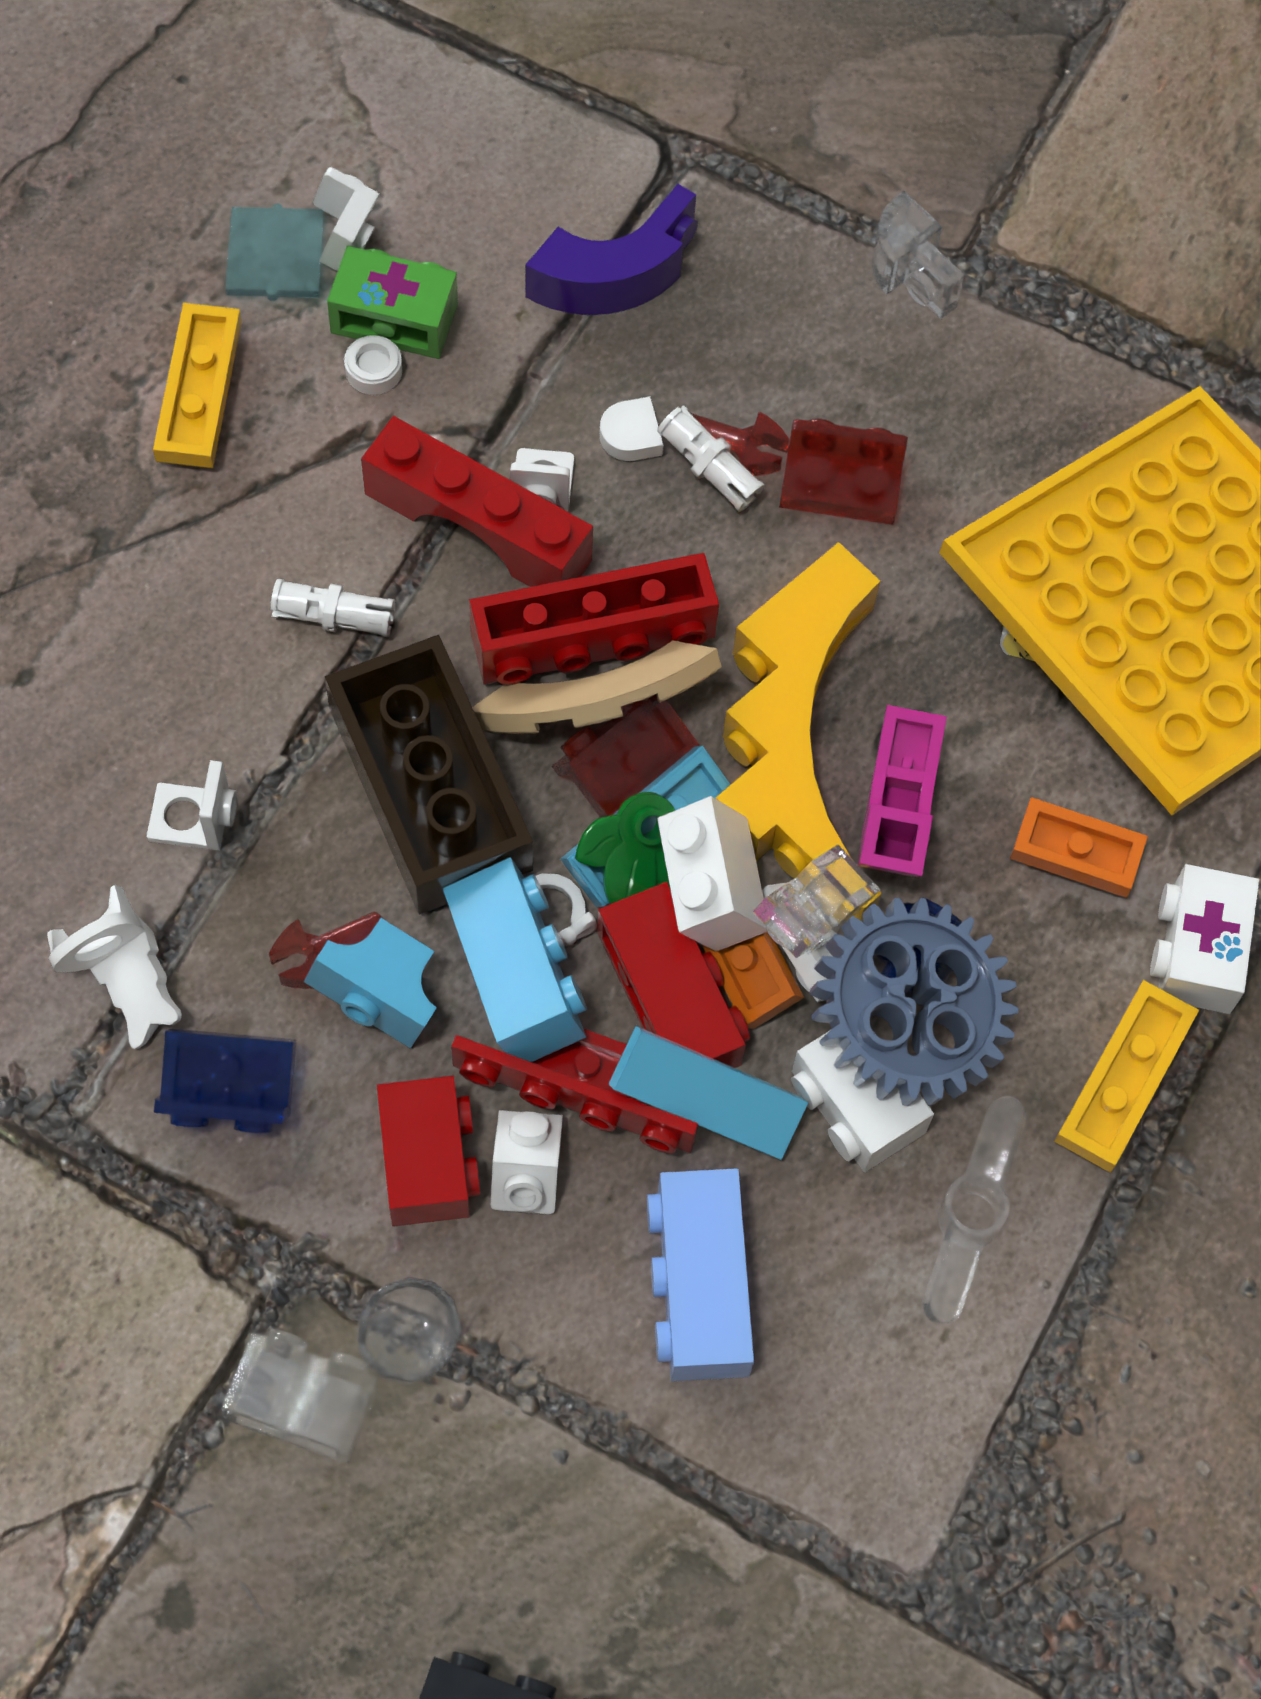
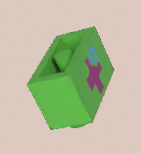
M347 246L327 300L330 332L353 339L371 335L382 336L391 340L399 350L440 359L458 306L457 272L445 269L433 262L418 263L390 256L388 253L378 249L364 250Z

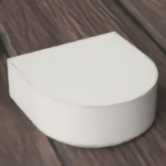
M651 397L618 402L604 412L600 421V442L610 456L622 461H635L663 455V442L661 435L657 432L658 423Z

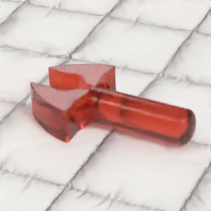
M758 412L756 423L753 426L740 429L690 413L714 438H724L731 445L730 450L735 451L740 458L739 462L753 476L768 475L781 470V456L762 452L756 448L761 445H768L773 449L785 453L788 452V436L767 415Z
M375 911L320 936L304 933L299 919L295 920L280 934L269 952L270 962L273 965L296 953L305 955L307 958L301 966L293 967L279 974L281 985L300 989H314L303 981L326 942L330 940L342 945L359 943L369 936L379 919L382 918L381 915Z

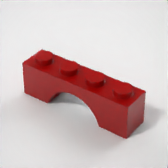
M394 415L361 458L365 495L412 521L422 515H435L461 525L493 549L504 562L513 578L529 587L581 577L592 561L593 525Z

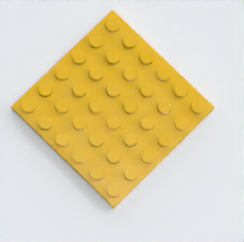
M1201 386L944 539L939 554L1171 815H1174L1261 756V449Z

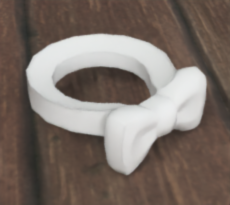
M542 873L536 875L542 889L549 888L561 891L570 899L572 904L571 926L558 932L564 947L574 944L577 939L586 937L597 930L595 916L590 912L585 914V901L582 893L570 879L558 874Z

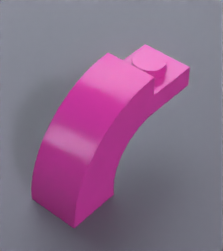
M887 705L865 812L858 857L859 867L915 878L922 877L933 815H930L933 791L947 716Z

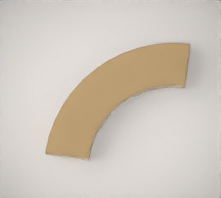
M671 641L646 657L598 675L556 683L504 684L472 708L482 730L487 732L509 734L538 733L540 730L538 723H551L572 719L574 727L578 728L622 717L621 706L650 698L655 694L658 701L663 702L702 682L717 672L722 666L717 648Z

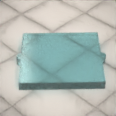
M279 203L274 204L272 208L231 207L225 286L226 295L267 296L270 301H276L278 297L319 298L321 262L319 260L322 256L324 211L321 209L283 208Z

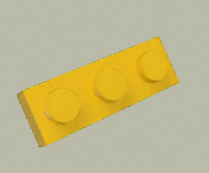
M183 303L153 446L156 462L207 468L214 467L242 324L240 309Z
M1143 980L1054 1142L1111 1173L1199 1009Z

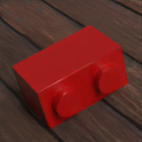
M454 1075L377 1084L392 1227L469 1218L468 1197L480 1196L476 1157L463 1158L461 1135L473 1134L469 1095L456 1097Z

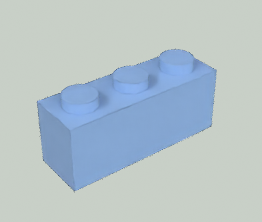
M739 1169L661 1172L658 1194H647L649 1233H661L662 1257H651L653 1297H665L667 1320L655 1322L657 1361L669 1362L671 1381L749 1377L754 1364Z

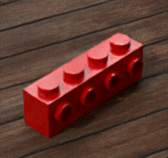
M699 553L469 599L470 631L483 685L494 682L512 685L521 683L534 674L554 670L563 673L576 672L586 668L593 662L613 658L620 661L635 660L643 657L649 651L664 647L671 641L701 645L707 639L715 638L719 602L705 553Z

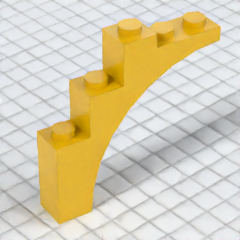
M838 542L736 627L732 654L734 655V660L740 671L753 682H758L759 680L761 682L726 711L722 737L732 757L743 766L751 764L752 767L721 792L716 799L747 817L756 861L772 848L774 850V857L780 867L794 879L802 877L817 892L819 903L832 918L841 922L844 919L847 921L854 916L863 922L862 914L870 905L876 904L878 906L882 893L850 857L827 816L814 775L810 738L812 706L822 676L845 638L874 609L880 580Z

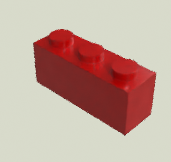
M664 882L599 908L597 933L641 1027L733 1068L741 1066L746 1047L745 1042L750 1040L747 1024L738 1007L734 1005L728 1008L719 990V987H722L724 984L723 977L712 953L708 951L702 954L695 940L679 933L671 889L668 883Z

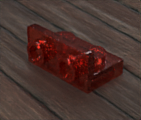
M825 419L793 420L779 508L894 525L908 437L893 434L889 430L878 427L860 429L835 425L833 422Z
M656 694L650 698L621 706L622 717L608 720L595 732H593L590 726L585 727L570 737L560 747L565 756L554 763L552 768L558 776L568 774L600 818L613 815L619 810L625 800L641 792L693 747L700 746L667 700L659 702Z

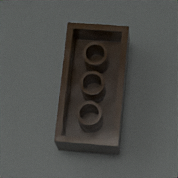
M439 634L325 676L329 709L419 915L448 904L443 891L444 887L507 858H512L522 875L533 871V840Z

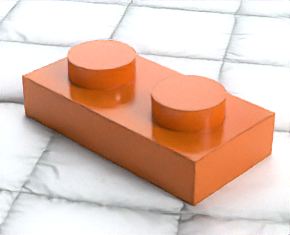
M1031 797L1010 859L1127 898L1132 889L1148 836Z
M770 931L719 951H714L702 944L705 952L710 951L714 956L723 977V987L732 1005L737 1006L742 1013L748 1028H757L805 998Z

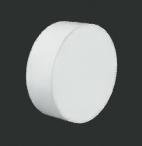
M371 335L359 338L348 347L345 353L344 363L347 380L354 389L361 393L369 395L386 393L393 389L401 379V353L398 347L385 337Z

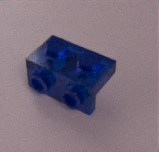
M172 1028L166 1030L161 1093L154 1101V1113L170 1114V1124L183 1127L209 1126V1118L234 1120V1129L251 1133L272 1132L273 1124H283L291 1114L297 1039Z

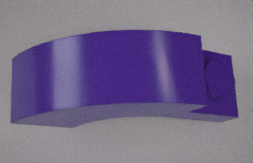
M677 184L640 228L618 239L606 241L588 240L577 237L558 226L525 264V297L547 308L579 315H603L622 312L656 298L671 287L681 276L683 249L690 243L698 227V221L694 219L696 194Z

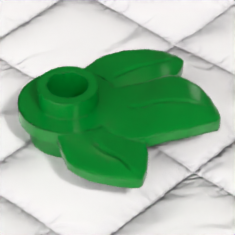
M642 792L629 797L622 803L617 814L596 819L581 836L576 849L575 859L585 865L603 867L604 892L609 904L664 882H667L670 887L658 820H656L651 831L646 834L641 832V825L647 817L656 816L657 819L675 811L673 805L657 793Z

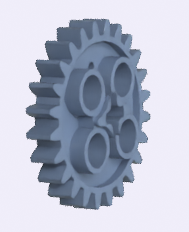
M895 898L886 907V914L876 904H872L862 914L863 922L854 916L847 920L841 927L845 937L834 934L825 945L832 956H823L815 964L814 969L827 979L817 981L811 987L809 994L818 999L825 1000L826 1004L818 1008L811 1015L812 1021L830 1023L831 1030L819 1041L820 1045L831 1046L839 1044L843 1051L833 1065L837 1069L853 1062L859 1067L853 1082L856 1087L863 1084L870 1077L876 1079V1097L882 1100L894 1087H899L902 1105L905 1106L916 1100L920 1089L929 1106L936 1104L943 1098L944 1089L953 1099L958 1098L967 1091L966 1081L977 1086L988 1077L984 1066L993 1068L1004 1059V1055L995 1045H1005L1014 1038L1015 1033L1000 1022L1008 1021L1019 1013L1018 1007L1002 1001L1003 996L1017 987L1016 982L998 979L996 974L1008 960L1006 957L989 959L985 951L994 939L991 934L981 937L976 941L969 936L974 924L972 917L964 920L959 926L951 924L952 911L951 906L948 904L935 916H929L926 898H920L912 906L909 914L900 898ZM914 947L921 951V964L917 970L916 956L912 949ZM873 955H882L892 961L896 969V978H889L878 972L874 965ZM936 963L948 965L954 971L957 977V986L947 985L940 980L936 973ZM913 987L912 998L905 997V994ZM916 1004L923 1005V1009L916 1014ZM870 1016L881 1017L890 1024L893 1031V1040L881 1039L873 1032L870 1026ZM933 1024L943 1025L950 1030L954 1037V1049L943 1047L937 1042L933 1035ZM911 1033L915 1056L910 1055L907 1051V1040Z

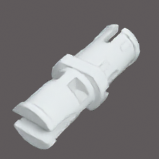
M684 405L681 409L679 407L674 409L658 427L657 432L661 436L663 435L693 465L691 472L698 479L706 477L735 506L734 508L738 512L743 511L756 499L753 495L754 493L758 495L763 491L765 484L757 480L729 452L731 445L724 438H714L688 412Z
M277 579L273 588L270 610H273L272 617L317 622L322 624L324 631L336 632L337 627L389 637L391 633V626L389 624H393L395 614V599H383L344 592L343 585L330 584L329 589H322Z

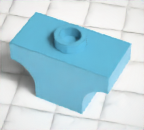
M382 918L379 919L369 936L359 943L342 945L328 940L303 981L340 1004L343 1013L354 1022L364 1026L373 1025L409 1048L412 1047L437 1008L427 999L421 984L423 969L434 951Z

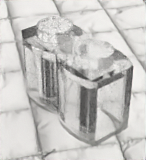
M272 1329L268 1337L252 1333L221 1408L224 1419L260 1434L287 1441L318 1455L349 1464L378 1390V1379L368 1374L370 1365L357 1357L342 1352H333L330 1359L315 1356L306 1352L308 1346L306 1341L285 1331Z

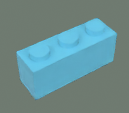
M510 857L444 887L443 891L494 1037L500 1048L505 1053L533 1062L586 1038L578 1014L586 1011L587 1006L573 976L570 975L566 978L563 976L559 962L568 959V956L554 925L550 924L545 927L540 912L548 909L549 905L536 876L532 874L524 877Z

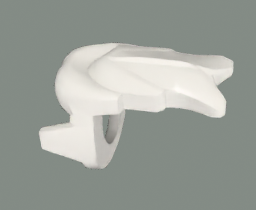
M113 885L110 888L108 909L98 920L84 926L69 937L63 929L47 932L51 952L49 960L56 972H76L90 969L98 983L107 986L113 1005L121 1008L125 1016L131 1048L139 1049L144 1046L160 1024L175 1025L181 1020V1010L168 993L166 987L167 975L156 956L159 949L154 933L133 911L122 887Z

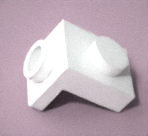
M329 167L324 174L313 204L339 219L319 260L338 271L347 246L364 249L375 227L366 223L379 193L365 186L358 178L344 174L332 167Z
M499 1110L492 1165V1209L539 1214L554 1213L563 1115Z

